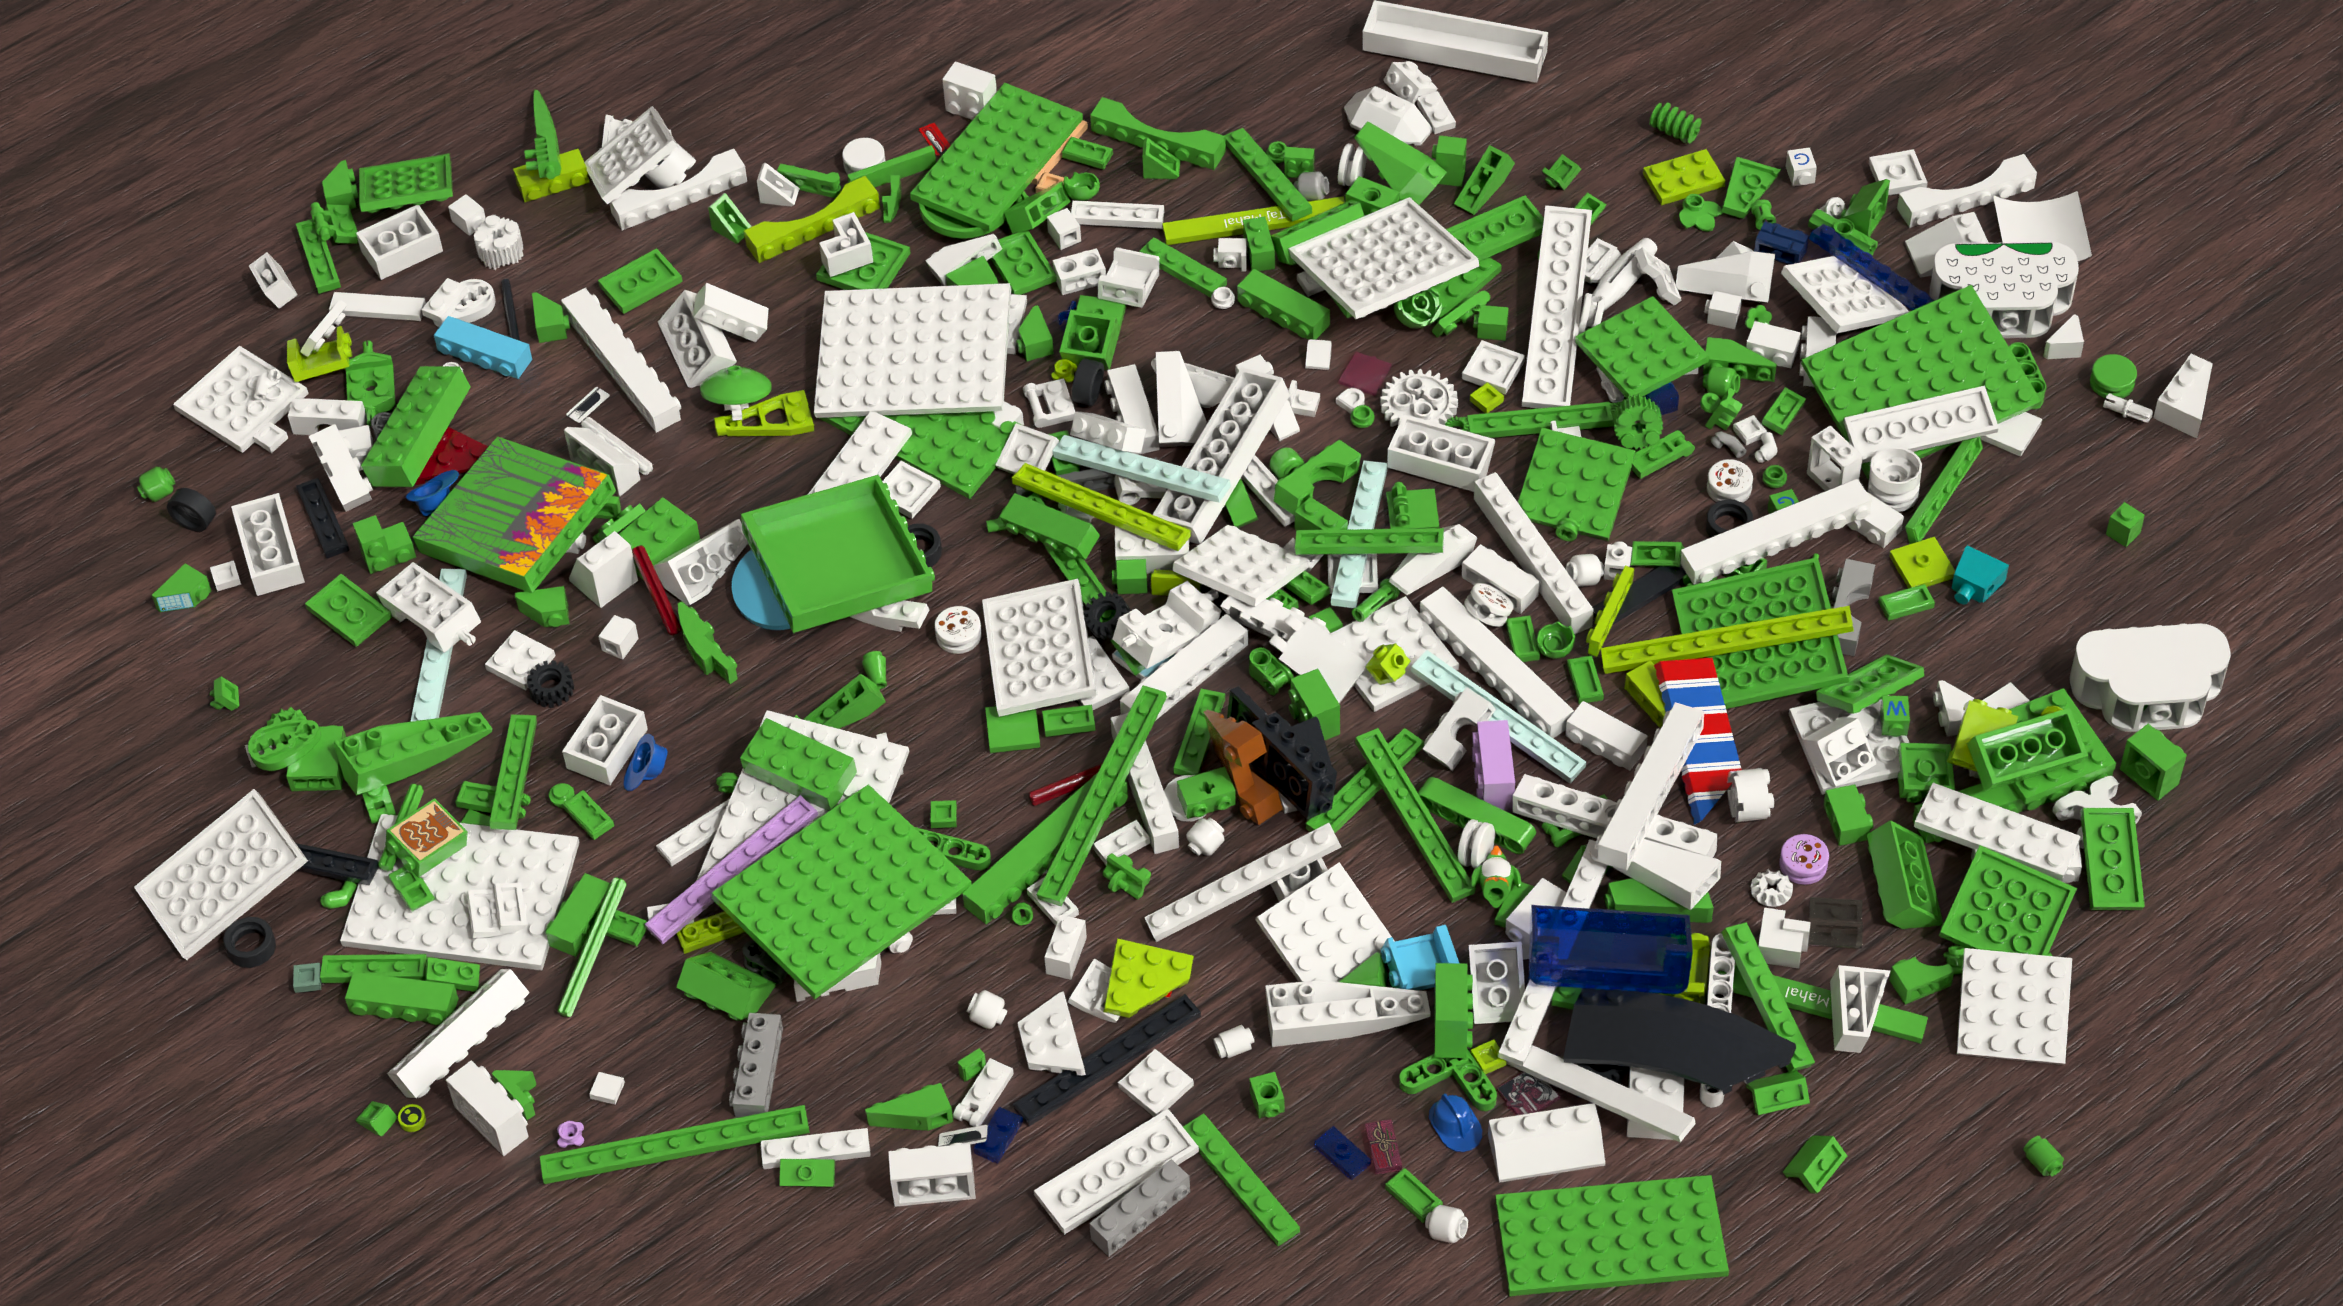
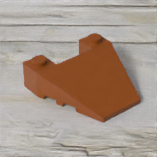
M1207 709L1203 713L1212 744L1222 767L1226 768L1234 786L1235 796L1240 804L1241 813L1246 819H1251L1260 825L1283 809L1278 790L1250 771L1249 763L1267 752L1262 733L1245 721L1236 723L1233 717L1224 719L1223 714Z

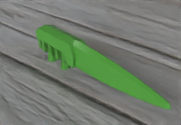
M534 90V117L537 138L534 141L536 149L524 150L525 159L537 158V161L526 162L527 171L539 170V178L554 179L561 173L556 130L541 93L538 90Z

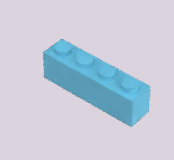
M451 316L445 319L434 334L437 350L441 353L458 357L465 362H472L485 369L500 372L504 376L519 379L532 361L529 344Z

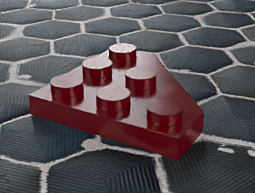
M447 427L414 485L425 484V480H430L450 470H456L459 474L468 472L488 446Z

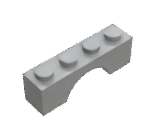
M1846 559L1844 568L1838 569L1836 582H1839L1840 585L1839 587L1834 586L1831 601H1834L1835 605L1830 606L1831 609L1849 606L1855 601L1869 598L1875 564ZM1851 615L1854 632L1838 634L1842 654L1855 656L1861 621Z

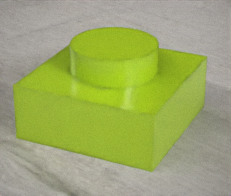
M1486 383L1470 395V401L1486 414L1504 402V395L1489 383Z
M1495 1040L1471 1049V1055L1485 1075L1507 1065L1506 1060L1498 1058L1500 1048Z

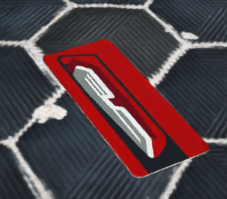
M935 123L919 128L928 144L934 148L937 156L943 155L951 146Z

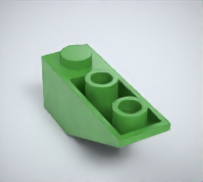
M1707 338L1706 353L1709 355V362L1704 364L1703 374H1708L1709 370L1715 366L1730 367L1735 370L1736 374H1739L1740 379L1775 381L1776 363L1733 340Z
M941 1083L927 1085L921 1090L910 1094H901L896 1099L884 1103L879 1102L865 1109L868 1125L875 1127L929 1131L953 1122L952 1108Z

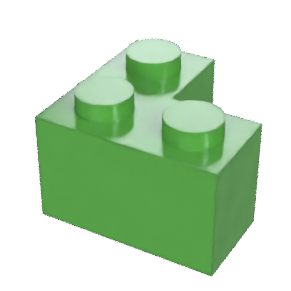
M375 515L353 523L361 554L370 574L416 558L412 541L403 522L382 529Z

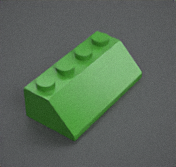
M1891 820L1868 833V850L1872 856L1873 872L1877 878L1878 894L1882 900L1883 916L1886 921L1901 929L1939 926L1943 924L1923 837Z

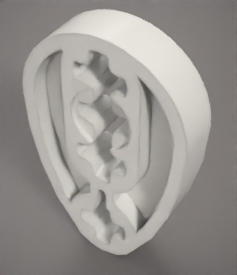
M469 279L461 282V284L467 286L468 293L449 316L470 323L488 315L493 310L496 302L491 285L479 279ZM433 320L436 326L440 327L442 323Z

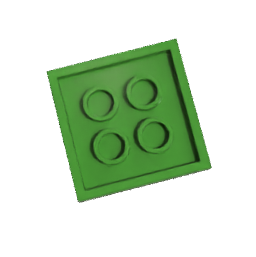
M865 232L871 243L873 263L832 277L829 276L826 268L822 265L816 274L817 280L844 290L887 289L910 255V247Z

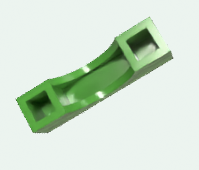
M1341 440L1328 445L1317 456L1311 457L1307 463L1295 468L1285 478L1278 480L1274 488V502L1295 516V511L1309 497H1313V483L1321 480L1345 482L1358 472L1361 454Z

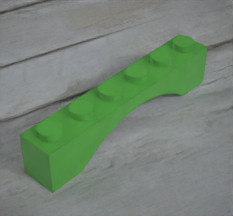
M1104 97L1100 99L1090 115L1091 131L1142 148L1144 139L1149 138L1176 158L1212 170L1216 169L1226 152L1225 136L1207 130L1179 133L1155 129L1134 118L1122 103Z

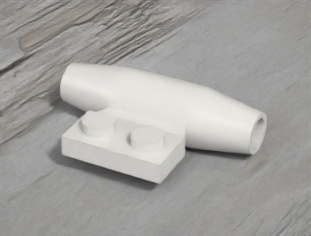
M1598 238L1589 247L1584 281L1590 284L1592 282L1599 283L1592 296L1605 297L1603 312L1621 299L1643 274L1637 267L1638 260L1635 252L1643 247L1655 255L1657 246L1651 239L1643 238L1623 253V255L1620 254L1617 247Z

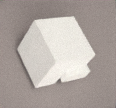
M1764 908L1758 947L1766 963L1799 968L1801 952H1807L1811 922L1786 919L1784 910Z

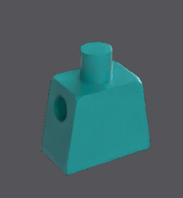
M1967 545L1953 577L1952 589L1957 592L1955 594L1956 601L1963 605L1967 604L1970 599L1979 603L1985 602L2006 581L2009 565Z

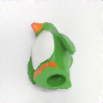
M1494 846L1488 854L1486 861L1474 869L1471 887L1474 888L1480 883L1485 898L1494 908H1498L1508 897L1512 884H1515L1517 888H1521V876L1519 871L1507 862L1499 846Z

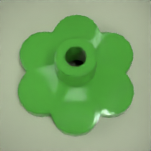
M1758 305L1756 308L1748 310V318L1745 321V325L1751 330L1755 321L1770 325L1769 322L1772 319V315L1766 311L1765 306Z

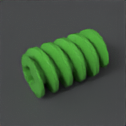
M1662 103L1656 105L1650 118V125L1652 127L1665 131L1667 135H1673L1675 139H1680L1683 143L1688 142L1690 144L1695 140L1700 130L1701 118H1697L1693 122L1694 115L1690 114L1685 118V110H1682L1678 115L1679 108L1677 106L1670 111L1671 103H1666L1664 107H1662Z

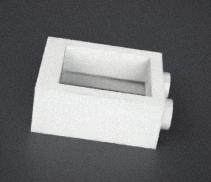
M1829 426L1811 439L1807 474L1823 490H1831L1855 479L1859 480L1863 455L1835 429ZM1830 457L1841 467V470L1830 461Z

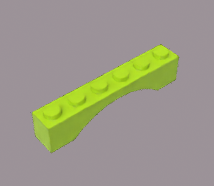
M863 176L845 184L841 193L832 203L813 215L788 222L764 221L744 230L746 246L758 263H761L834 230L833 219L853 212L858 219L880 209L879 194L867 177Z

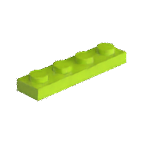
M1625 565L1622 573L1616 574L1612 586L1614 590L1607 593L1604 601V611L1599 610L1595 620L1597 625L1595 629L1591 628L1587 635L1586 643H1589L1588 654L1598 656L1632 585L1634 568Z

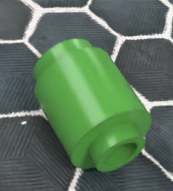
M2036 1136L2025 1145L2024 1152L2026 1153V1158L2043 1176H2054L2062 1170L2064 1158L2047 1139Z

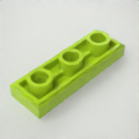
M724 911L690 923L678 931L676 935L685 954L742 934L745 931Z

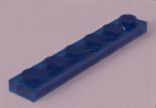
M1822 224L1811 232L1809 237L1811 241L1912 311L1935 301L1926 292L1912 285L1906 278L1899 276L1890 267L1874 259L1870 253L1864 252L1854 245L1851 240L1845 239L1835 232L1832 227Z

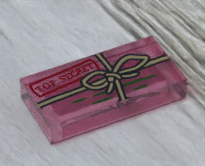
M1392 1120L1365 1123L1375 1174L1402 1170V1162Z

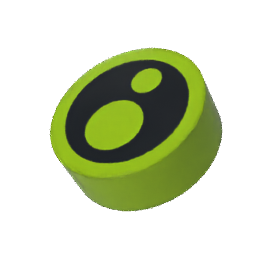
M410 1104L400 1110L398 1121L403 1130L415 1132L425 1125L426 1116L422 1107Z

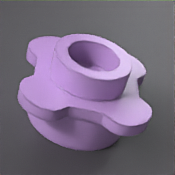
M574 1121L560 1124L557 1128L560 1135L557 1141L558 1145L562 1148L568 1145L581 1146L584 1143V1138L582 1137L583 1124Z

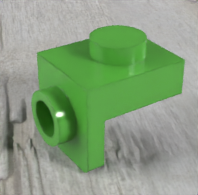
M1562 154L1550 170L1544 167L1542 172L1546 176L1545 181L1551 187L1556 188L1558 186L1565 190L1580 172L1581 168Z

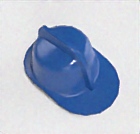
M456 470L443 472L424 485L410 491L406 498L409 501H415L420 512L424 516H428L437 509L449 494V486L457 480L459 473Z
M651 734L643 735L637 743L634 756L624 777L623 784L627 791L636 789L643 780H652L658 777L664 768L668 751L666 748L656 744Z
M1445 1093L1429 1110L1431 1125L1448 1148L1457 1152H1467L1479 1145L1482 1139L1481 1125L1468 1103L1462 1097L1456 1095L1447 1096Z

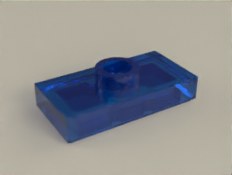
M1334 1126L1314 1142V1147L1351 1180L1371 1165V1159Z

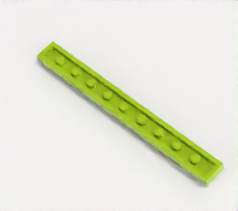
M1850 606L1604 647L1601 648L1604 672L1608 674L1635 669L1650 660L1655 665L1660 661L1696 659L1854 632Z

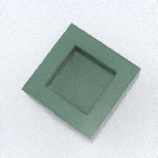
M320 963L294 965L293 988L295 993L321 990Z

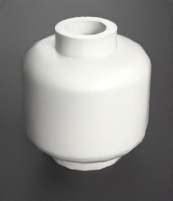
M1594 554L1575 555L1567 563L1566 571L1577 587L1593 586L1598 584L1601 576H1603L1604 565Z
M1212 818L1207 820L1199 819L1186 834L1190 842L1188 848L1197 856L1201 853L1211 856L1224 842V835L1222 834L1224 829Z
M984 990L980 994H974L966 1012L970 1013L969 1018L972 1022L984 1028L992 1029L996 1023L1002 1024L1007 1010L1003 1009L1005 1005L1003 998Z
M1438 1205L1432 1212L1428 1213L1425 1226L1428 1228L1432 1239L1456 1243L1466 1235L1468 1219L1459 1208Z

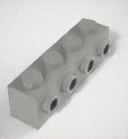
M749 1013L747 1023H743L742 1038H744V1043L739 1045L738 1061H740L739 1068H735L733 1076L736 1087L735 1091L730 1092L729 1106L733 1107L735 1117L765 1113L769 1110L783 1032L780 1015Z
M1170 1159L1089 1223L1091 1240L1110 1257L1190 1193L1189 1175Z

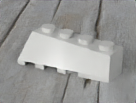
M1231 596L1221 604L1223 610L1238 623L1270 638L1276 634L1285 642L1295 632L1284 622L1290 614L1304 625L1309 620L1304 617L1305 613L1299 609L1292 607L1289 610L1282 607L1283 603L1272 597L1269 600H1263L1255 607ZM1316 617L1312 618V622L1328 634H1331L1326 628L1324 621Z

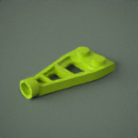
M804 390L781 394L742 410V420L733 421L732 414L714 418L717 436H792L814 431V424ZM783 409L787 421L782 424H770L766 421L765 415L773 410ZM752 416H759L761 425H742V420Z

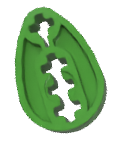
M297 719L273 723L260 728L251 736L248 743V751L253 763L258 768L267 771L280 770L293 764L312 750L320 740L321 732L318 724L312 720ZM310 731L312 734L307 735L305 732ZM285 740L288 742L286 745L282 743ZM275 745L276 749L272 750L270 746ZM261 750L264 752L262 755L258 753Z

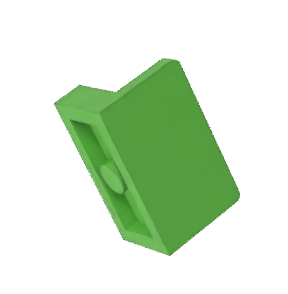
M1798 1071L1765 1077L1746 1084L1747 1088L1752 1092L1755 1112L1758 1115L1810 1103L1806 1078Z
M1811 1136L1784 1169L1783 1174L1786 1177H1799L1810 1193H1818L1845 1160L1847 1154L1834 1136Z

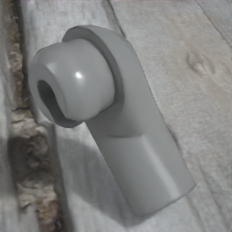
M1720 431L1716 432L1715 436L1711 438V443L1715 447L1721 448L1725 444L1737 458L1744 456L1746 453L1743 445L1732 435Z

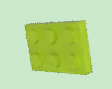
M1707 149L1643 168V175L1661 205L1685 199L1690 194H1702L1725 187V179Z

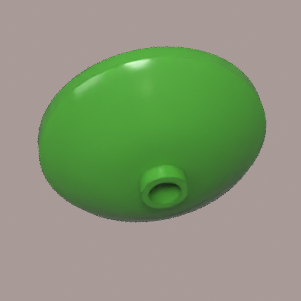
M737 365L713 373L700 385V393L703 398L710 402L726 405L755 402L766 397L771 392V381L764 374Z

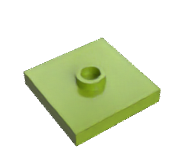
M1935 537L1890 551L1889 557L1908 589L1923 584L1929 587L1951 580L1954 577L1955 570Z

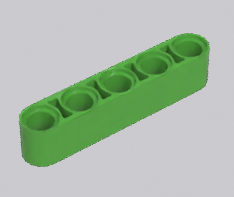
M1429 777L1418 792L1429 812L1463 829L1471 819L1492 824L1495 829L1494 844L1515 854H1523L1536 835L1535 828L1527 821L1438 778Z

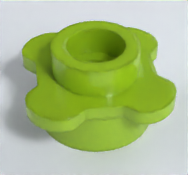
M1067 359L1059 360L1054 364L1055 371L1051 374L1053 380L1063 378L1066 382L1074 380V372L1077 370L1076 364Z

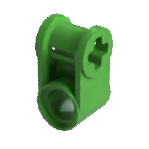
M1256 648L1250 653L1249 674L1269 694L1276 695L1279 688L1286 683H1291V679L1294 678L1292 672L1285 664L1274 657L1269 650Z

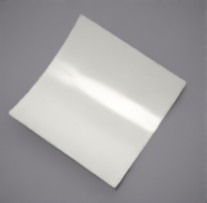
M2078 191L2060 198L2041 202H2018L1993 196L2003 243L2056 242L2072 249L2076 254L2077 261L2092 256Z

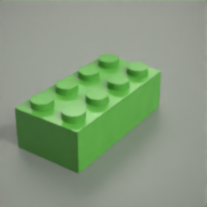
M2070 708L1977 735L1967 743L1984 791L2078 764L2088 756Z
M768 718L764 720L740 757L745 773L797 797L801 795L807 802L827 811L832 810L837 805L857 773L853 757Z

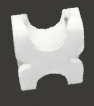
M2107 776L2093 782L2090 786L2089 795L2083 791H2074L2060 798L2052 810L2061 821L2072 818L2081 820L2080 811L2082 808H2134L2135 824L2138 823L2142 815L2141 810L2134 803L2120 806L2110 801L2116 795L2119 784L2113 776ZM2080 827L2077 835L2081 836L2079 846L2084 849L2082 827Z

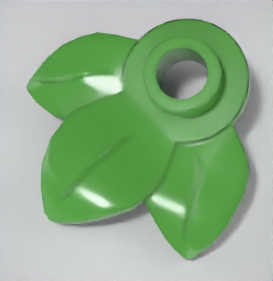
M1690 194L1683 201V210L1679 214V220L1685 228L1695 225L1699 230L1712 231L1715 226L1714 217L1723 213L1721 212V207L1715 202L1704 201L1703 197L1698 194Z

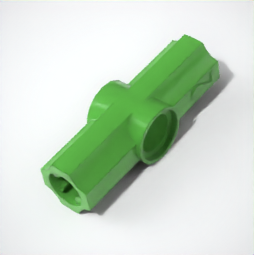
M1817 209L1808 222V227L1830 238L1832 245L1837 249H1849L1861 257L1869 259L1877 248L1878 242L1854 229L1853 222L1848 219H1836L1826 212Z

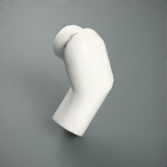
M270 369L258 377L254 397L257 400L266 399L267 390L279 383L281 377L279 370Z

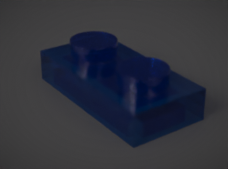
M999 1107L987 1125L986 1141L976 1143L973 1148L974 1154L998 1164L1021 1127L1023 1117Z

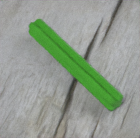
M410 785L395 824L417 810L424 793L421 785ZM386 846L378 864L381 870L391 871L398 856L391 854Z

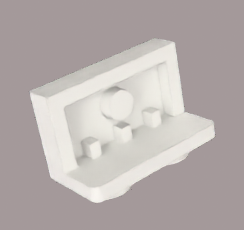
M1411 61L1392 62L1384 78V82L1400 98L1415 104L1418 96L1436 92L1438 89L1431 82V79L1424 75L1418 69V66Z

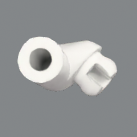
M1771 432L1764 433L1761 436L1763 446L1755 452V458L1759 463H1763L1766 460L1769 461L1777 454V446Z

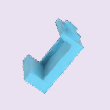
M1446 925L1436 927L1432 934L1395 942L1392 937L1387 938L1381 948L1382 960L1388 964L1390 970V983L1392 987L1398 989L1419 991L1435 987V963H1459Z

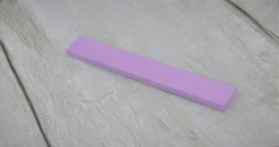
M801 795L646 922V928L664 944L714 902L711 898L713 891L793 837L818 816L817 810Z

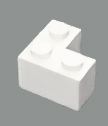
M855 213L833 219L835 237L819 243L822 263L829 276L832 277L873 263L871 243Z

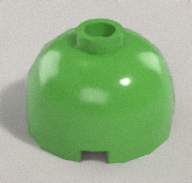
M1432 286L1425 291L1409 296L1407 299L1395 302L1394 312L1397 319L1403 325L1416 329L1432 324L1440 316L1442 310V303L1439 304L1438 291Z

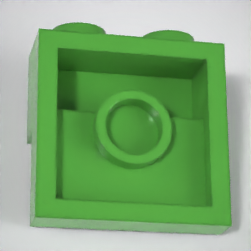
M1899 744L1900 771L1898 773L1900 798H1907V801L1911 803L1920 802L1922 798H1926L1932 783L1955 790L1953 764L1947 762L1949 752H1951V744Z

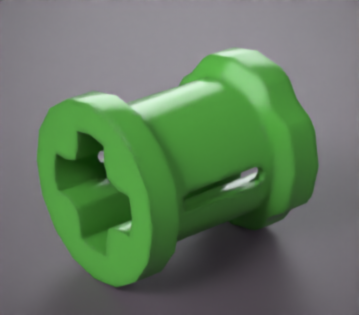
M1765 199L1758 200L1751 205V212L1756 217L1755 225L1759 230H1761L1765 219L1769 223H1776L1775 216L1770 211L1772 208L1771 203Z

